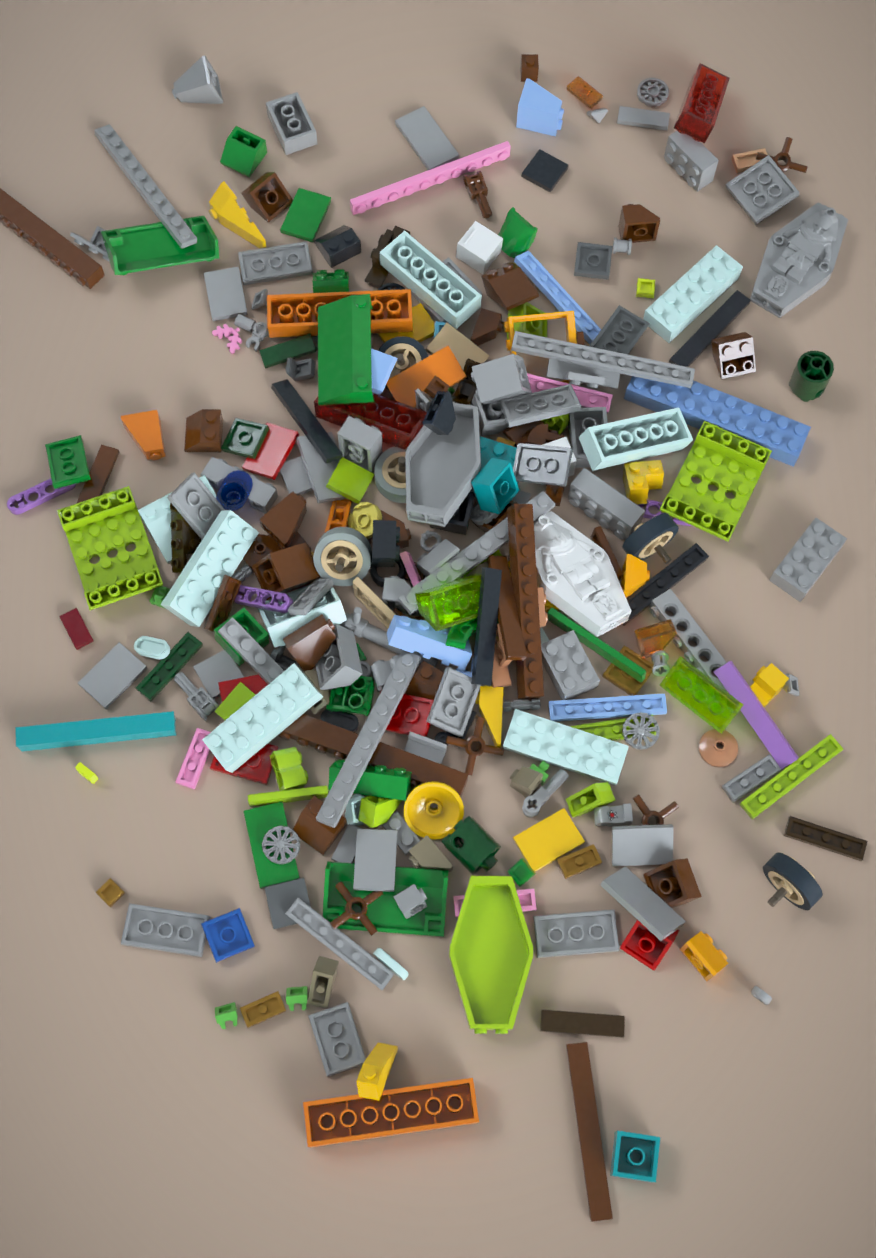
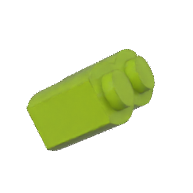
M296 747L273 751L270 755V760L280 791L304 788L308 781V774L301 765V752L297 751Z

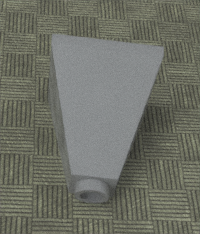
M202 56L173 83L174 89H172V93L175 99H179L180 102L224 103L218 75L206 56Z

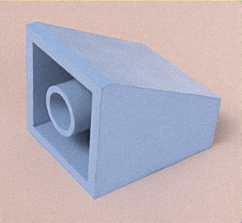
M526 78L518 104L516 127L556 136L557 130H561L563 120H561L564 114L562 100L531 79Z
M371 349L373 396L377 398L383 392L397 358Z

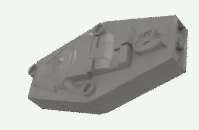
M818 202L774 233L768 241L750 297L751 302L781 318L826 285L833 272L848 219L836 213L834 208L827 207Z
M453 402L456 420L449 435H437L426 426H423L408 446L405 453L406 510L408 520L445 527L473 488L471 481L481 471L478 407Z

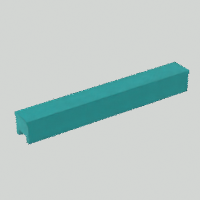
M174 711L15 727L16 747L21 751L177 736L176 717Z

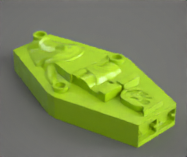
M512 876L470 877L449 948V959L470 1030H474V1034H487V1030H495V1034H508V1030L513 1029L533 959L532 941Z

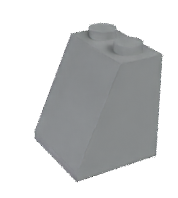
M511 354L472 366L473 372H471V377L477 386L476 397L483 404L532 393L524 359L518 355Z

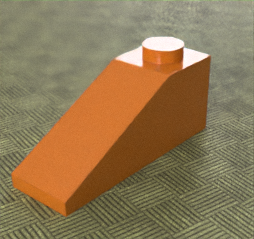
M342 499L332 502L325 533L336 527H348L352 505L351 500Z

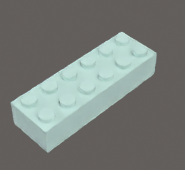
M406 231L380 251V265L408 289H411L415 295L455 329L481 308L482 295Z
M716 245L645 310L643 320L650 323L648 327L666 342L670 343L739 279L743 266Z
M680 408L588 427L578 437L592 471L683 450L693 441Z
M221 510L161 605L188 625L200 627L214 604L224 575L230 577L233 575L259 532L231 510Z
M294 663L202 740L224 769L233 773L322 699L323 696L300 667Z
M517 709L514 711L503 744L505 750L539 761L544 760L548 764L599 781L609 782V784L615 786L617 785L629 748L628 745Z

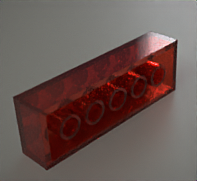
M699 63L689 83L674 129L681 134L692 137L697 142L705 144L714 128L730 78Z
M373 393L374 402L318 405V397L315 399L316 418L341 427L348 416L359 418L364 424L370 427L374 426L382 432V442L403 450H407L410 443L424 426L422 422L427 414L426 411Z

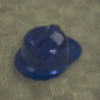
M241 470L229 473L217 493V501L225 510L236 511L241 509L252 490V478L248 473Z

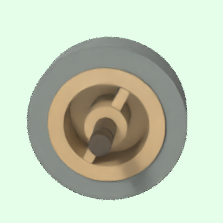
M396 446L386 450L380 455L375 464L376 486L385 498L393 502L406 503L405 453L408 446Z
M336 527L330 529L321 536L317 543L313 557L314 566L323 579H332L334 585L351 586L356 577L362 580L369 571L372 561L371 545L362 533L353 528Z

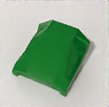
M514 207L508 211L498 236L503 238L501 250L512 258L528 251L534 242L538 228L533 227L517 213Z
M360 676L349 686L333 688L326 709L368 716L374 696V679L372 677Z

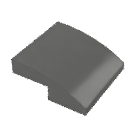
M304 877L264 887L274 929L297 924L285 914L297 898H300L311 907Z

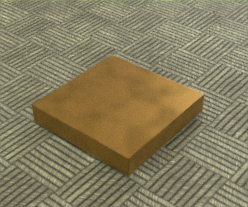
M624 645L619 652L646 670V677L643 682L640 683L612 663L602 677L630 696L638 694L652 674L654 664Z

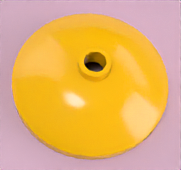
M432 781L418 785L408 794L404 803V817L407 825L415 834L423 838L425 836H428L430 839L445 838L448 834L455 832L454 826L460 820H463L464 805L460 795L454 788L442 782ZM432 803H435L438 806L436 808H432L430 805Z

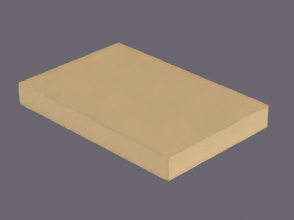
M448 322L425 349L432 355L449 345L462 369H464L467 359L482 364L489 357L487 353Z
M356 577L353 580L354 596L388 629L393 616L396 614L359 577Z

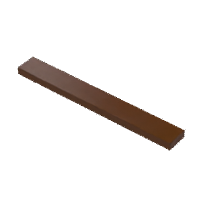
M588 1043L566 1044L591 1222L613 1219Z

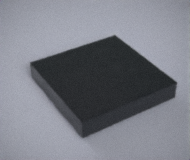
M539 149L522 172L521 177L551 192L568 170L569 165Z

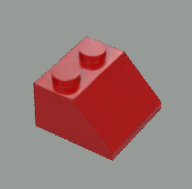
M636 920L621 944L620 949L655 971L680 930H676L660 941L641 922Z

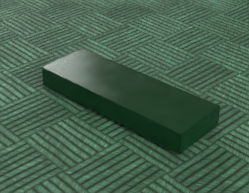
M310 333L259 351L266 369L287 362V358L296 359L314 353L316 348Z

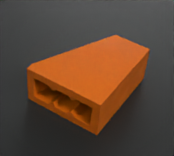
M157 410L121 416L124 428L147 460H159L162 457H166L161 421Z

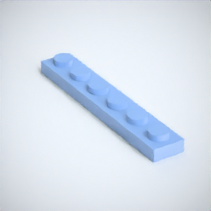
M665 693L548 702L549 717L554 722L629 717L640 712L649 715L667 714Z

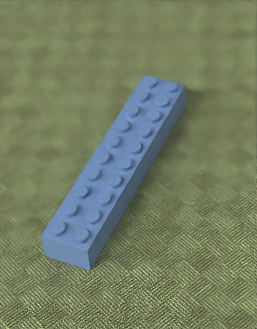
M632 376L624 397L627 401L655 412L680 408L687 425L700 429L704 421L772 450L770 458L793 467L811 428L808 425L696 381H693L691 388Z

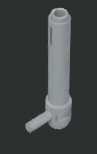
M360 607L354 609V614H345L347 620L342 622L340 626L353 631L354 635L359 638L363 637L394 653H402L401 649L388 644L386 631L369 624L368 620L361 618L362 609ZM413 652V654L421 657L419 665L425 661L436 667L439 659L434 657L427 659L419 654V652Z

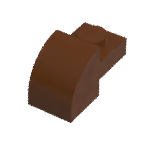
M540 424L529 429L524 434L522 443L543 445L564 438V435H559L558 431L548 430V424Z

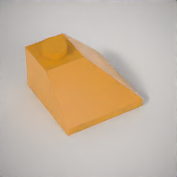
M627 554L622 567L624 575L621 578V587L626 598L643 586L650 578V570H647V563L631 554Z

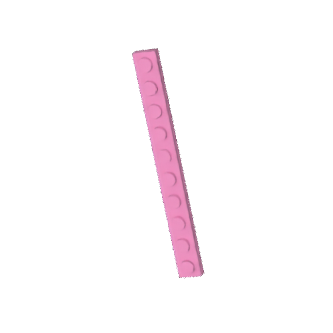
M506 141L350 199V210L353 215L363 213L387 202H393L403 196H409L419 190H425L435 184H441L446 180L457 178L462 174L473 172L478 168L489 166L500 160H505L510 157L511 146Z

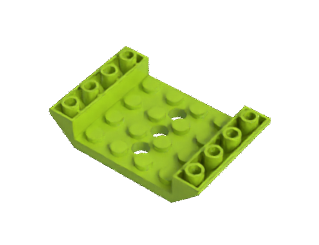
M704 421L659 511L668 513L674 518L729 542L772 450ZM697 477L701 480V483L696 484L692 482L691 478ZM715 485L718 490L711 491L708 486ZM725 493H733L735 498L729 499Z
M129 486L57 510L80 575L89 610L163 586L153 551ZM128 545H136L135 550L131 552L126 550ZM112 550L118 551L117 556L114 558L108 557L109 552ZM97 556L100 558L98 563H90L92 557Z

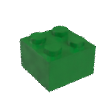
M242 608L232 616L262 648L269 644V633L245 608ZM230 617L214 629L215 640L240 666L246 661L217 632L232 618Z

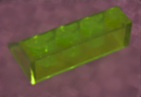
M473 574L415 593L419 613L435 631L477 618L481 574Z
M681 656L659 685L721 734L743 707L741 702Z

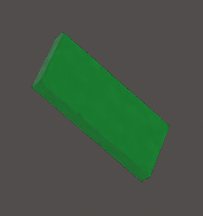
M283 802L244 810L260 889L299 879L296 859L286 864H276L267 859L262 849L263 838L270 829L277 826L288 827ZM281 830L282 837L285 833V830ZM273 832L272 834L278 838L277 832ZM266 846V849L268 850L273 846ZM275 851L270 853L269 856L273 857ZM285 853V857L288 859L290 855ZM281 854L278 855L277 860H281Z

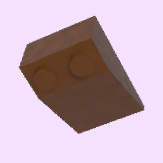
M513 262L505 263L501 268L489 270L487 274L481 276L487 296L507 311L539 297V293L522 269Z

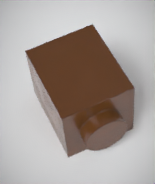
M521 54V82H526V78L537 82L539 71L538 54Z

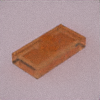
M579 76L567 85L566 90L590 109L603 99L601 93Z

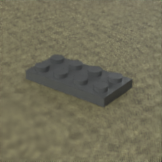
M619 305L589 347L629 355L650 323Z

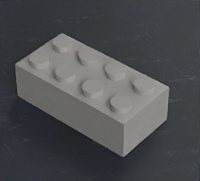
M583 468L570 485L569 502L574 507L582 509L588 517L599 521L602 527L613 531L619 539L626 540L635 531V527L641 524L645 510L587 469Z
M815 518L773 572L769 581L801 602L840 551L847 538L818 518Z

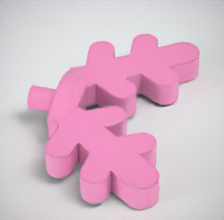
M227 324L223 325L224 329L217 326V330L212 331L213 336H218L219 339H222L223 335H225L229 342H231L227 344V347L230 348V353L234 354L236 349H240L237 343H242L237 333L240 329L237 327L234 330L232 327L229 328Z

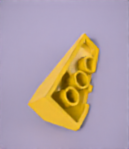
M223 181L209 201L211 217L214 220L217 219L221 225L259 249L267 248L264 237L254 222H250L244 207L240 209L236 201V195Z

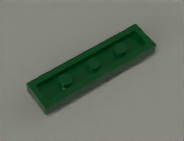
M187 632L170 650L169 655L162 659L138 684L136 690L151 702L203 646L202 642Z

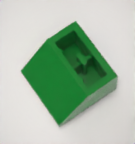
M235 126L227 137L220 164L250 178L267 154L266 140Z
M337 269L334 272L318 270L317 273H313V293L349 292V272H345L344 269Z

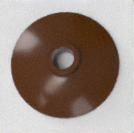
M259 534L243 559L252 568L255 563L268 554L279 551V545L272 537ZM259 547L264 548L262 551L257 550Z

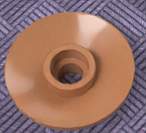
M712 729L701 737L699 753L702 759L709 765L725 767L735 760L738 754V744L734 736L728 731ZM721 743L723 748H717L716 744Z

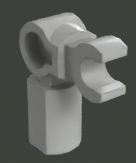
M238 314L234 324L246 331L253 332L252 337L246 341V347L249 348L252 343H255L254 350L257 352L260 349V341H263L268 335L267 325L264 322L256 323L255 320Z

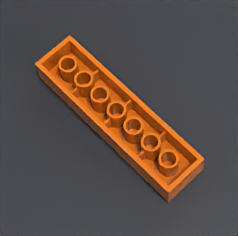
M411 289L267 295V327L269 337H297L310 333L311 336H318V307L351 295L370 294L371 333L413 332Z
M473 1078L384 1090L379 1101L359 1097V1094L303 1102L309 1148L479 1123Z

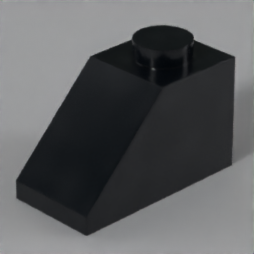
M437 391L422 424L437 435H449L456 420L451 393L449 391Z

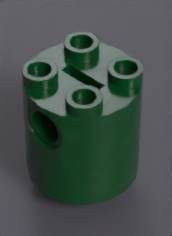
M820 351L804 353L799 358L789 381L793 394L804 402L819 398L824 393L834 371L831 358Z
M468 816L464 821L460 820L454 826L455 832L448 834L441 841L445 848L472 875L482 868L488 872L498 862L495 854L501 848L500 844L473 817Z

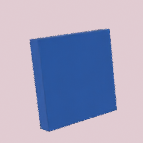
M240 908L201 923L216 963L255 947Z

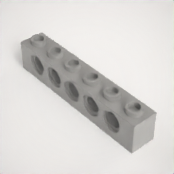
M669 589L653 599L650 604L651 614L660 620L663 630L666 633L669 632L675 646L681 648L687 662L692 663L696 668L697 675L705 680L708 690L715 694L717 698L726 693L727 690L718 677H714L711 672L727 662L674 592ZM671 611L674 616H668L665 612ZM677 626L684 627L685 631H679ZM688 641H694L697 646H690ZM705 656L708 662L701 661L699 657Z

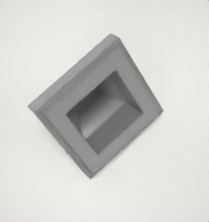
M606 108L588 111L587 115L600 123L608 110Z
M263 289L255 294L251 309L255 310L267 306V289Z
M789 673L785 674L789 680L782 689L794 696H799L798 678Z

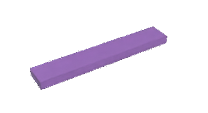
M730 660L716 669L714 673L779 767L783 769L798 760L799 757L733 662Z

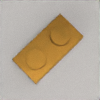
M593 844L557 859V863L564 878L567 879L602 864V860Z
M279 991L240 1007L247 1028L286 1012Z

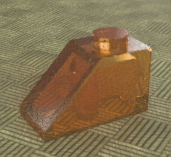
M671 619L634 630L637 647L642 659L651 657L656 651H663L677 633Z

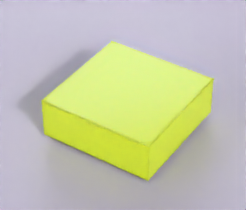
M638 278L636 297L654 298L655 280Z
M81 762L75 767L78 773L92 784L99 779L95 773Z

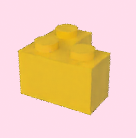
M661 460L624 463L623 483L626 497L636 505L647 504L648 490L662 489L664 471Z
M770 663L767 668L765 666L760 668L752 679L754 683L749 687L765 708L782 690L789 678L775 665Z

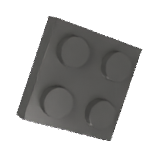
M578 242L574 276L609 280L613 246Z

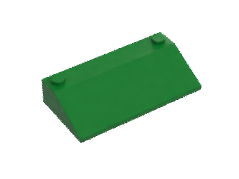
M205 216L183 219L197 237V243L183 249L177 244L162 222L101 231L110 265L115 275H126L132 272L200 261H213L219 258L218 238Z
M370 294L351 295L318 307V405L374 402L371 365L372 302Z
M327 862L325 868L323 917L329 922H332L345 912L347 902L335 887L339 882L342 881L353 898L360 897L363 899L373 892L353 889L355 863ZM396 866L394 892L382 891L383 895L367 906L366 915L378 930L377 932L444 937L449 870ZM415 884L418 890L422 888L427 897L424 900L427 907L406 919L398 907L394 896ZM353 904L351 906L355 913L361 912L359 905ZM351 918L337 927L338 929L367 931L360 920H353Z

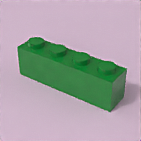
M337 760L329 767L328 790L331 789L345 760ZM384 765L367 766L353 793L406 801L411 790L412 772L406 771L404 768L388 769Z

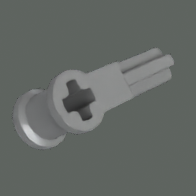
M183 672L175 675L174 681L189 696L187 698L188 703L206 721L207 717L219 705L202 687L197 689Z
M560 769L543 787L541 786L533 795L525 798L522 810L527 817L538 815L540 808L548 801L549 797L568 779L569 775L567 772ZM535 804V809H528V805Z

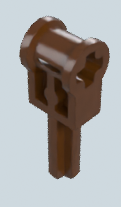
M477 171L476 174L469 176L463 175L464 184L471 200L476 199L483 218L488 219L492 216V211L486 198L488 189L482 172Z

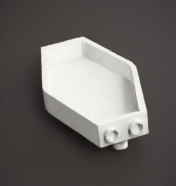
M550 511L540 516L534 522L537 586L543 587L546 599L596 637L628 621L631 609L609 556L604 549L554 512Z

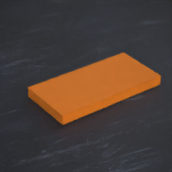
M449 345L388 379L386 385L403 414L416 407L415 390L420 389L424 392L435 375L450 387L467 378Z

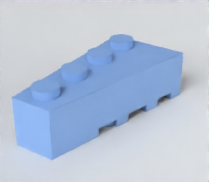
M394 615L387 630L389 645L410 653L417 651L427 659L431 657L442 660L441 664L449 666L451 663L458 666V670L463 672L472 656L469 639L466 642L465 649L445 646L449 630L451 629L449 626H442V624H434L425 620H416L407 616Z

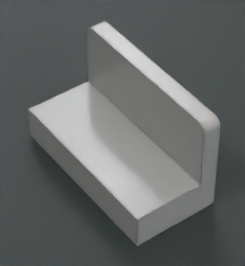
M413 732L409 733V739L404 751L442 764L447 751L446 744Z

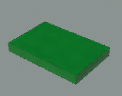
M298 188L280 232L313 243L331 203V197Z
M81 435L45 444L54 489L91 480Z

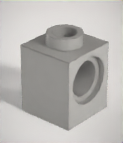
M415 884L394 896L398 907L406 919L427 907L424 901L427 899L422 888L418 890Z

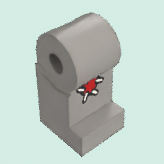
M631 803L594 808L595 826L631 825L633 822Z

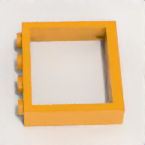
M574 311L508 317L507 321H504L505 333L508 332L509 340H506L507 351H510V355H516V351H511L515 334L514 323L565 318L567 342L577 344ZM569 380L560 381L569 384Z

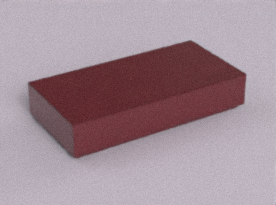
M77 608L59 616L76 650L94 642Z

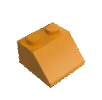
M700 931L686 942L680 950L702 977L708 981L729 963L726 961L727 956L725 953L715 948L712 938L707 933L704 934Z

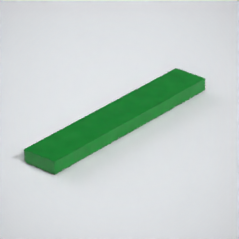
M550 608L547 612L548 621L566 633L574 630L581 643L640 683L643 682L646 677L645 669L556 609Z

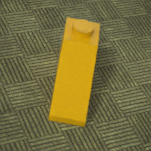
M480 686V692H478L475 704H479L480 715L485 718L484 723L495 747H501L504 687Z
M379 1042L376 1044L364 1061L356 1080L359 1097L380 1100L398 1046Z

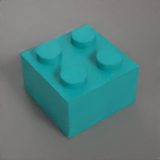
M491 458L471 481L481 510L500 514L519 491L510 461Z
M615 1131L610 1176L655 1183L660 1137Z

